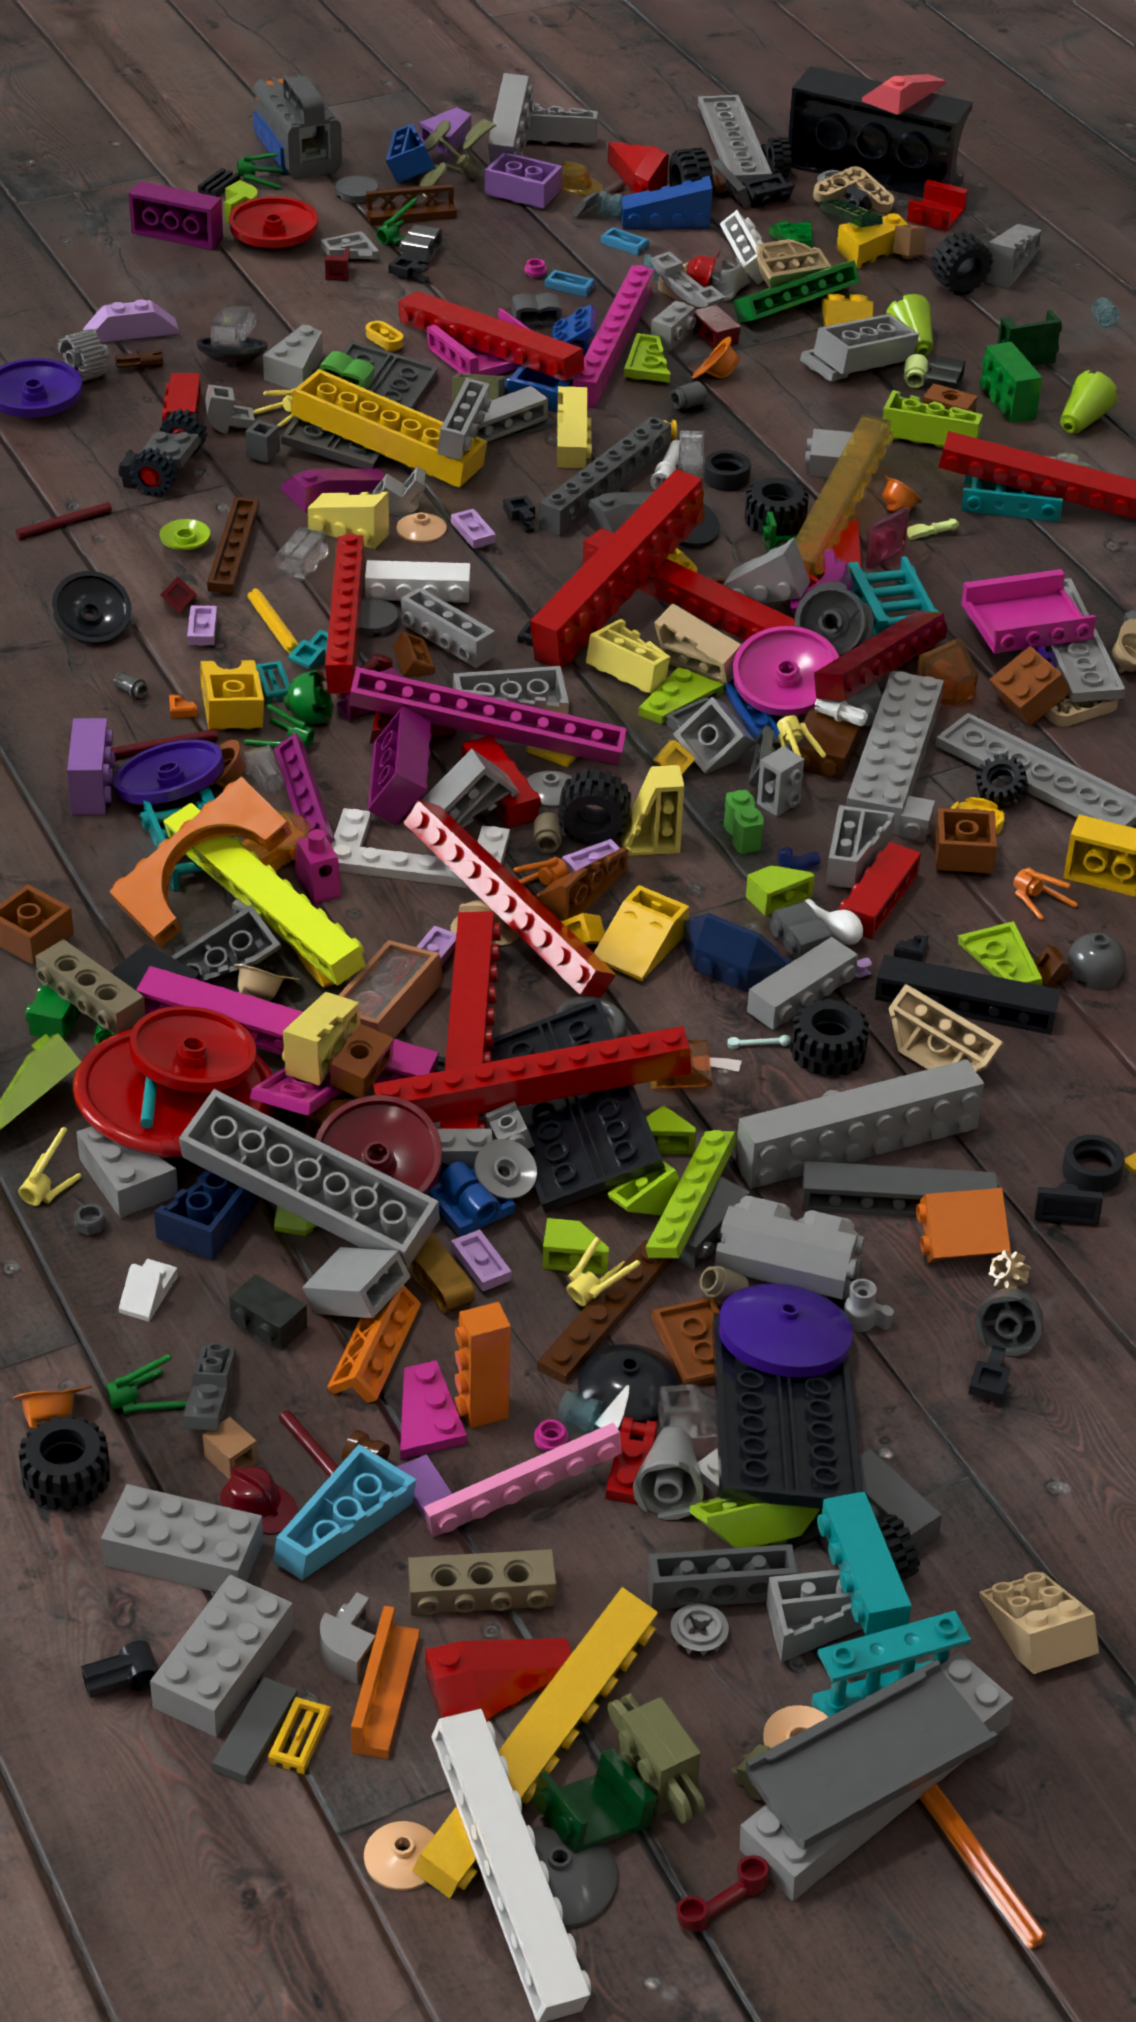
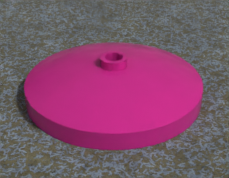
M796 626L772 627L752 635L740 646L734 658L733 680L740 696L757 710L776 716L807 714L810 709L815 710L814 707L820 708V706L815 705L814 672L836 660L839 656L833 645L814 631Z

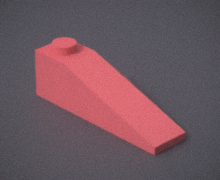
M929 74L894 76L863 96L862 102L898 115L944 86L946 80Z

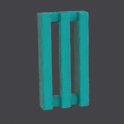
M282 662L257 664L256 668L259 672L262 692L267 704L272 703V698H276L277 702L283 701V697L288 695L290 683ZM276 668L283 686L281 690L272 669ZM263 670H266L273 691H270Z

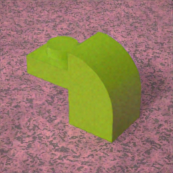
M239 180L225 188V222L229 223V215L237 205L257 198V189L253 185Z

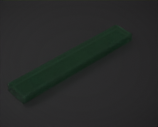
M842 199L820 202L821 211L861 228L883 224L881 215Z

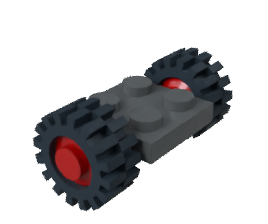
M182 409L174 410L162 423L159 430L161 432L154 433L136 456L129 468L131 470L129 477H134L131 482L133 485L138 484L137 490L144 489L143 494L145 495L151 492L152 497H155L157 494L159 497L163 496L164 493L166 494L177 480L178 471L175 470L182 468L188 459L199 451L208 436V432H205L207 429L206 425H201L203 420L202 418L197 420L196 413L190 415V410L187 409L184 413Z

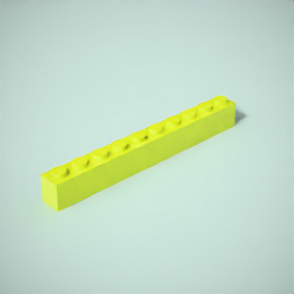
M190 803L165 819L163 822L169 839L179 831L185 821L192 820L201 810ZM222 836L212 838L196 845L186 853L190 859L236 899H239L247 907L252 905L266 925L337 986L366 966L362 955L364 953L362 944L356 938L351 939L339 923H332L321 908L316 909L312 906L309 899L303 893L299 895L287 879L282 880L279 878L270 865L265 866L254 851L249 852L246 850L237 837Z

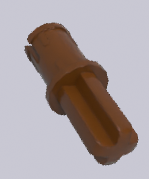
M137 350V353L116 355L115 364L117 368L139 367V369L147 366H162L163 354L161 350L152 352Z

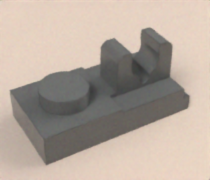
M766 725L755 740L756 743L753 749L749 783L757 786L759 784L761 759L781 748L779 739L773 737L774 730H771V727Z

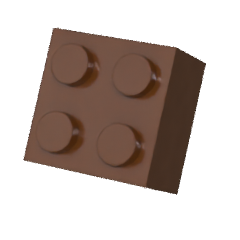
M1031 646L989 679L998 698L1029 726L1071 693L1062 673Z
M938 808L934 833L936 870L993 873L997 850L995 811Z
M29 884L0 904V947L32 965L36 963V955L63 939L66 941L74 935L71 907Z

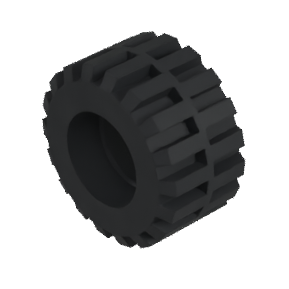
M702 147L675 150L669 162L670 187L682 185V182L691 180V182L702 180V177L710 176L713 191V171L706 151Z
M966 231L961 233L955 232L953 236H947L944 242L941 241L938 244V249H935L933 252L934 257L931 258L932 265L930 266L933 272L932 275L949 292L955 295L958 293L965 295L966 292H973L974 288L978 289L981 283L985 282L988 278L986 277L987 274L991 272L990 266L993 264L991 259L992 253L972 233H967Z
M768 477L759 479L756 483L750 484L746 491L745 523L753 531L762 534V526H766L767 512H773L777 525L776 536H788L798 533L801 529H804L807 522L809 493L800 483L791 481L788 478Z
M585 769L582 770V774L574 773L571 779L568 778L565 781L564 787L561 790L558 818L560 826L564 827V832L567 835L572 834L573 840H582L583 844L589 845V842L596 845L609 839L613 840V838L618 839L621 837L622 832H625L627 829L631 806V792H628L629 787L627 784L621 783L622 779L618 775L613 777L612 772L607 770L604 773L600 772V769H594L591 772ZM586 805H597L603 809H592Z
M818 999L814 1000L813 1004L806 1003L803 1005V1009H798L793 1019L790 1046L792 1058L794 1061H798V1065L802 1069L807 1068L808 1072L812 1074L819 1073L823 1077H827V1075L840 1077V1074H851L852 1070L859 1069L861 1063L865 1061L869 1021L865 1018V1014L862 1011H857L856 1006L853 1004L848 1005L846 1001H833V999L821 1001Z
M66 1415V1418L59 1419V1416L51 1417L49 1422L43 1420L37 1423V1429L31 1428L26 1433L27 1438H22L20 1443V1469L23 1487L26 1489L30 1499L35 1498L36 1504L40 1506L48 1504V1509L51 1510L63 1507V1510L66 1511L71 1510L72 1506H78V1508L86 1506V1501H95L99 1498L98 1492L103 1493L111 1476L106 1436L103 1431H99L98 1425L95 1423L88 1424V1419L80 1417L78 1420L74 1419V1415ZM62 1461H74V1462L69 1463V1464H63V1465L56 1464V1463H59V1462H62Z

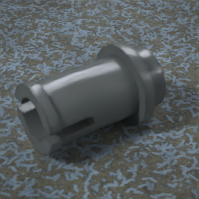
M124 671L116 674L117 677L123 679V682L114 678L113 684L115 687L128 692L133 699L145 697L148 692V685L144 679H136Z

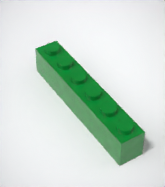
M855 260L839 263L733 300L738 322L753 321L860 283Z

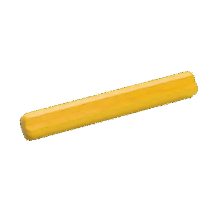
M254 588L247 595L249 601L283 648L291 654L299 643L262 592Z

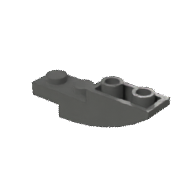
M224 1343L202 1345L193 1372V1387L183 1413L182 1429L217 1431L219 1424L224 1421L233 1379L236 1347H229Z

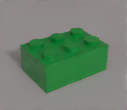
M1012 342L986 346L985 356L982 358L983 372L979 380L980 388L1010 423L1036 419L1042 376Z

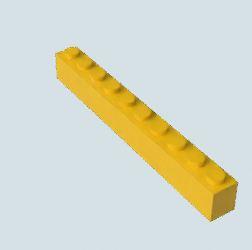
M623 1587L498 1750L499 1756L502 1755L506 1759L509 1770L508 1780L512 1790L518 1792L521 1802L526 1806L533 1799L539 1773L546 1771L550 1776L560 1761L556 1754L561 1748L566 1751L570 1749L580 1734L576 1727L581 1721L585 1724L589 1723L599 1708V1705L595 1703L600 1695L605 1698L609 1696L619 1679L614 1677L619 1669L624 1672L628 1670L638 1655L633 1651L638 1643L644 1647L656 1631V1628L651 1624L658 1612ZM457 1806L421 1852L412 1869L414 1873L449 1899L458 1887L465 1891L478 1872L473 1868L477 1860Z

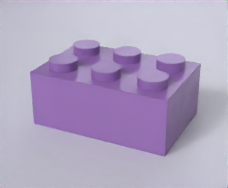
M503 152L485 169V194L492 195L494 198H504L512 200L514 203H524L532 205L534 208H544L562 190L561 165Z
M73 718L67 767L72 815L106 814L107 803H112L111 786H113L114 776L113 769L110 768H115V752H112L111 747H109L113 746V729H108L107 718Z

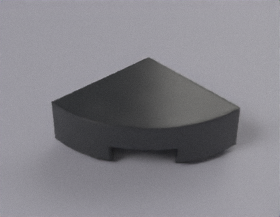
M916 935L914 939L904 942L903 940L899 941L894 948L893 956L922 962L929 936Z

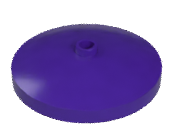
M28 358L12 361L0 366V412L18 417L49 416L70 408L82 395L83 389L80 374L75 368L64 362L46 358Z
M205 740L174 741L155 746L130 758L116 771L113 783L119 798L128 803L144 805L143 800L151 804L165 803L189 796L211 784L222 773L225 761L220 747L215 743Z
M786 1284L753 1285L733 1293L723 1303L718 1321L720 1339L731 1354L757 1370L783 1377H813L836 1369L848 1357L853 1338L852 1325L846 1314L836 1304L818 1293Z

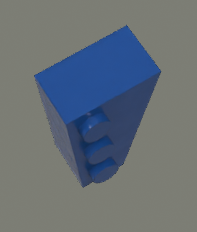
M413 124L393 131L386 163L397 183L403 180L410 181L416 175L436 168Z

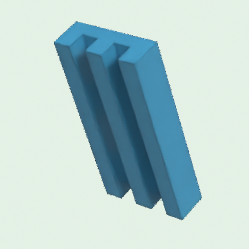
M614 227L600 236V243L636 256L640 252L645 251V248H649L650 240Z
M553 270L545 279V287L587 297L588 293L595 287V280Z

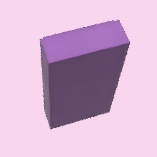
M427 1454L396 1466L417 1479L413 1503L426 1521L424 1506L449 1496L452 1492Z

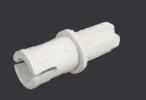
M816 699L815 705L820 706V708L814 707L815 711L834 717L838 722L844 720L863 726L868 719V714L865 710L850 706L846 701Z

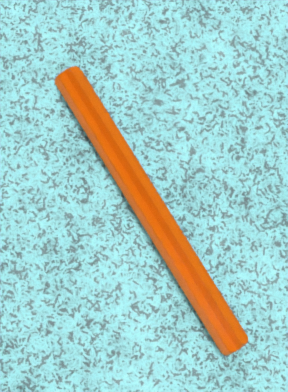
M934 1783L930 1789L924 1791L920 1800L1026 1947L1034 1949L1042 1945L1045 1941L1046 1933L940 1787Z

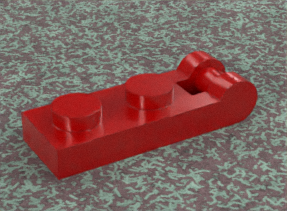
M623 1417L620 1431L622 1454L615 1456L613 1459L605 1499L638 1505L634 1499V1479L656 1439L658 1422L647 1420V1423L634 1422L632 1417ZM634 1435L644 1438L643 1441L633 1440L631 1437Z

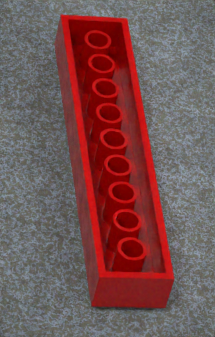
M675 469L530 620L534 660L548 666H560L562 670L568 662L574 659L578 651L589 643L590 634L602 629L604 624L612 615L618 612L626 600H629L633 593L647 581L648 577L661 566L662 562L670 554L674 553L676 547L684 539L688 538L690 532L702 523L705 517L702 478Z

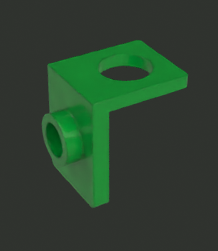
M767 512L766 526H762V539L766 542L768 552L775 547H780L778 543L788 542V540L795 537V535L776 536L777 525L773 512Z

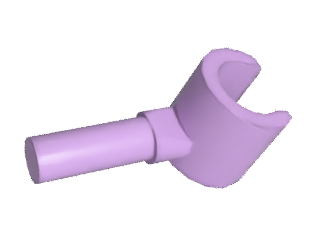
M868 957L857 960L855 978L872 974L867 969L868 966L872 965Z

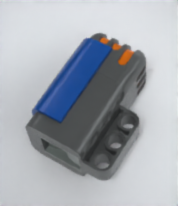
M294 73L293 77L282 75L281 79L270 77L268 81L263 79L257 80L253 88L256 94L254 97L256 108L253 112L254 132L269 153L278 154L277 157L273 158L281 169L297 179L336 172L342 165L341 124L325 105L321 94L307 76Z

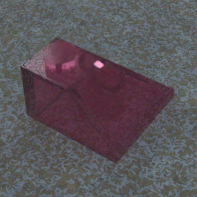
M905 507L868 526L866 538L867 569L870 570L905 552L909 508Z

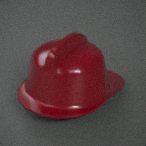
M235 1466L232 1469L229 1482L224 1486L220 1495L223 1507L262 1515L263 1534L281 1533L297 1515L298 1511L295 1499L276 1484L272 1476L265 1469L257 1466H249L242 1469Z

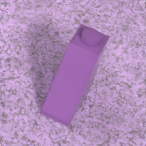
M456 107L419 122V137L423 144H425L429 135L435 132L436 127L442 121L447 120L450 122L451 129L443 139L457 150L465 141V137L471 129V114ZM441 141L433 149L447 157L453 154Z

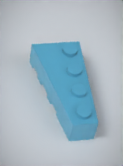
M358 1444L277 1536L273 1562L299 1579L304 1580L413 1504L417 1479Z

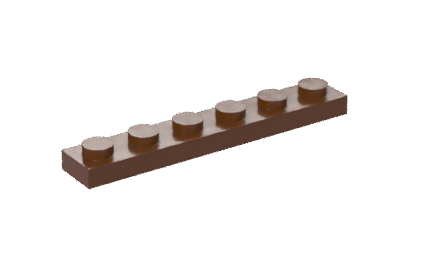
M234 497L207 581L208 591L218 593L234 592L260 508L259 499Z
M644 1240L617 1272L636 1260L641 1262L640 1266L603 1290L595 1299L593 1298L538 1360L537 1370L566 1384L672 1263V1258H648L646 1251L648 1241Z

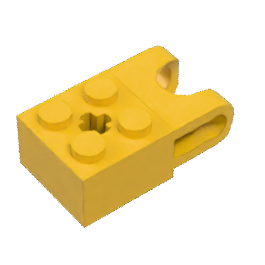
M241 660V666L235 669L220 668L214 661H201L200 683L208 729L226 730L227 728H242L251 730L263 728L264 697L255 660Z

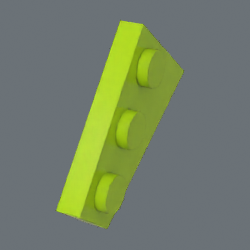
M636 334L624 368V377L634 380L645 379L670 383V371L667 369V360L663 355L664 350L660 336Z
M677 667L640 705L638 716L662 725L665 723L666 715L712 694L718 696L724 693L725 684L691 672L688 669Z
M1014 921L958 935V944L993 976L1043 986L1042 977Z

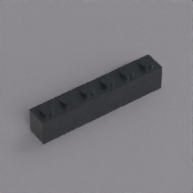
M884 955L877 977L875 1000L892 1003L905 984L961 1017L1052 1035L1061 989Z

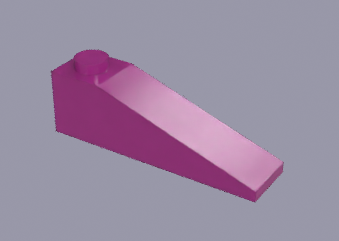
M378 468L312 469L290 477L280 485V489L305 513H308V507L322 493L360 495L362 492L374 490L385 477V474Z

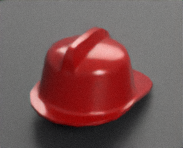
M719 250L716 257L698 255L695 259L690 260L687 264V275L705 288L721 251Z

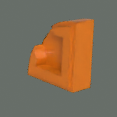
M169 695L171 719L198 717V709L194 702L191 701L190 703L183 700V697L180 695Z

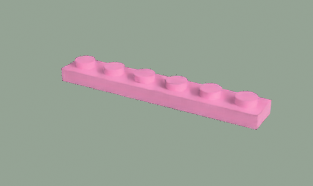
M613 1422L424 1506L426 1524L430 1534L434 1538L443 1533L452 1532L458 1526L474 1519L483 1518L496 1509L508 1504H514L521 1498L534 1492L548 1489L561 1480L570 1476H577L590 1467L612 1460L615 1456L622 1454L620 1431Z

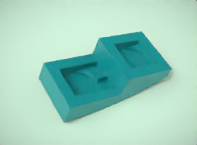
M320 629L309 642L302 640L288 656V660L307 669H313L323 664L326 660L328 632Z

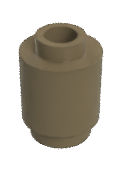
M542 813L536 817L534 822L533 841L537 849L542 853H553L562 843V827L559 824L558 815L555 813Z
M722 1266L706 1268L700 1277L699 1283L701 1290L704 1291L706 1296L723 1303L733 1293L749 1287L748 1280L744 1275Z

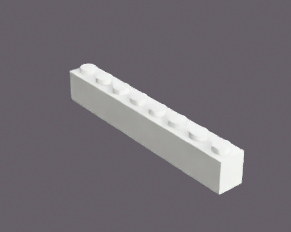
M482 1709L440 1718L431 1738L536 2022H546L581 2012L591 1994L590 1979L586 1971H581L576 1958L577 1947L575 1940L570 1933L567 1934L564 1927L561 1903L557 1897H553L548 1885L549 1873L547 1866L543 1861H539L537 1856L534 1832L524 1822L521 1814L522 1803L520 1796L516 1790H512L508 1780L509 1770L506 1759L502 1755L499 1756L495 1745L496 1736L493 1725L489 1721L486 1722Z

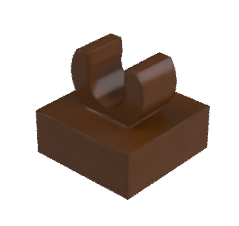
M1047 945L1035 961L1045 986L1054 988L1059 980L1065 981L1072 973V970L1068 968L1070 964L1054 946Z

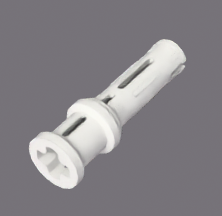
M672 441L663 461L656 466L655 473L650 480L654 490L677 469L676 466L685 449L684 444L681 445V441Z

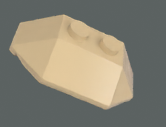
M790 239L761 243L756 246L760 274L769 288L831 266L819 248H810L803 243Z
M905 984L889 1007L898 1052L926 1070L968 1059L975 1071L978 1072L987 1069L1004 1045L1003 1041Z

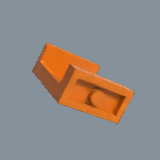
M1002 1188L925 1194L920 1199V1204L916 1206L918 1223H923L924 1236L920 1237L922 1255H927L928 1263H935L937 1260L989 1255H991V1258L1002 1255L1003 1250L1011 1252Z

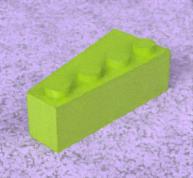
M892 390L883 410L881 435L887 436L891 440L906 439L915 444L930 443L936 447L943 448L948 431L980 439L983 415L957 407L947 410L942 403L933 401L932 403L925 404L920 402V397L913 395L909 399L900 397L901 392Z

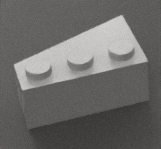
M301 325L263 355L264 380L289 389L297 388L311 376L313 370H316L323 357L322 331L310 325Z
M794 537L788 540L786 544L771 549L767 554L759 558L756 557L733 569L723 585L755 601L768 603L801 598L810 584V579Z
M471 749L421 801L440 805L460 826L465 827L474 821L473 816L486 808L489 811L497 807L495 804L497 801L509 794L513 797L519 791L506 772Z
M839 805L828 859L826 885L853 888L856 882H860L865 869L873 865L877 853L883 851L892 840L895 813Z
M92 1126L76 1132L79 1159L119 1218L172 1199L178 1193L177 1170L160 1157L119 1145L103 1136Z

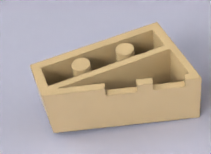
M672 603L654 622L660 649L670 656L669 664L728 684L733 679L734 658L741 644Z

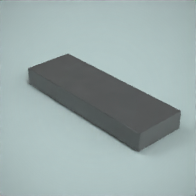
M721 160L713 161L712 165L715 173H723L725 177L727 191L744 209L750 206L751 202L746 187Z
M263 1677L213 1760L212 1770L247 1784L286 1718L295 1697H298L297 1689Z

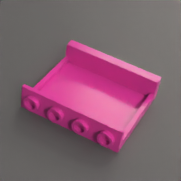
M502 308L498 309V318L500 320L529 329ZM436 325L427 327L428 349L459 373L498 375L517 370L519 364L460 344Z
M1061 569L963 583L962 607L994 654L1023 650L1029 646L1037 648L1038 646L1044 647L1093 640L1096 616H1083L1063 588L1065 574Z

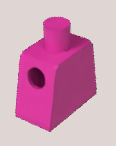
M311 830L308 833V837L296 841L295 872L314 904L342 897L337 854L327 840L323 830Z

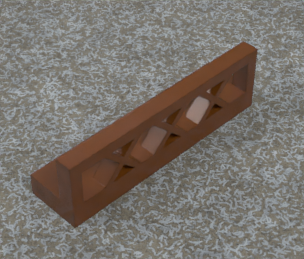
M453 184L366 191V215L370 226L384 225L385 221L392 218L413 198L423 193L428 198L424 202H416L394 224L400 220L407 223L457 218V210L454 205ZM448 191V200L439 201L435 198L440 192ZM403 195L406 200L402 204L396 205L392 202L396 196ZM381 197L385 200L380 206L372 207V198Z

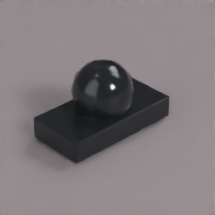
M1071 1182L1061 1183L1056 1188L1038 1187L1034 1218L1035 1220L1099 1225L1103 1193L1082 1191L1076 1184Z

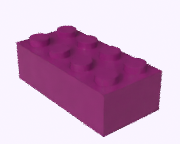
M142 181L128 193L132 234L213 250L223 239L221 197Z
M404 705L374 741L367 811L394 825H397L403 817H408L417 799H422L425 796L429 787L427 776L430 771L428 759L431 754L429 749V743L432 738V733L430 732L431 720Z

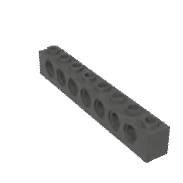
M650 417L548 495L539 505V528L557 536L566 532L589 513V500L602 494L618 491L668 451L671 442L672 424L664 422L659 418Z

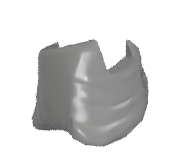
M735 258V265L730 263L728 259H724L722 261L723 270L721 272L712 271L709 279L710 286L712 285L725 296V302L731 301L741 288L750 284V280L747 278L744 268L737 258Z

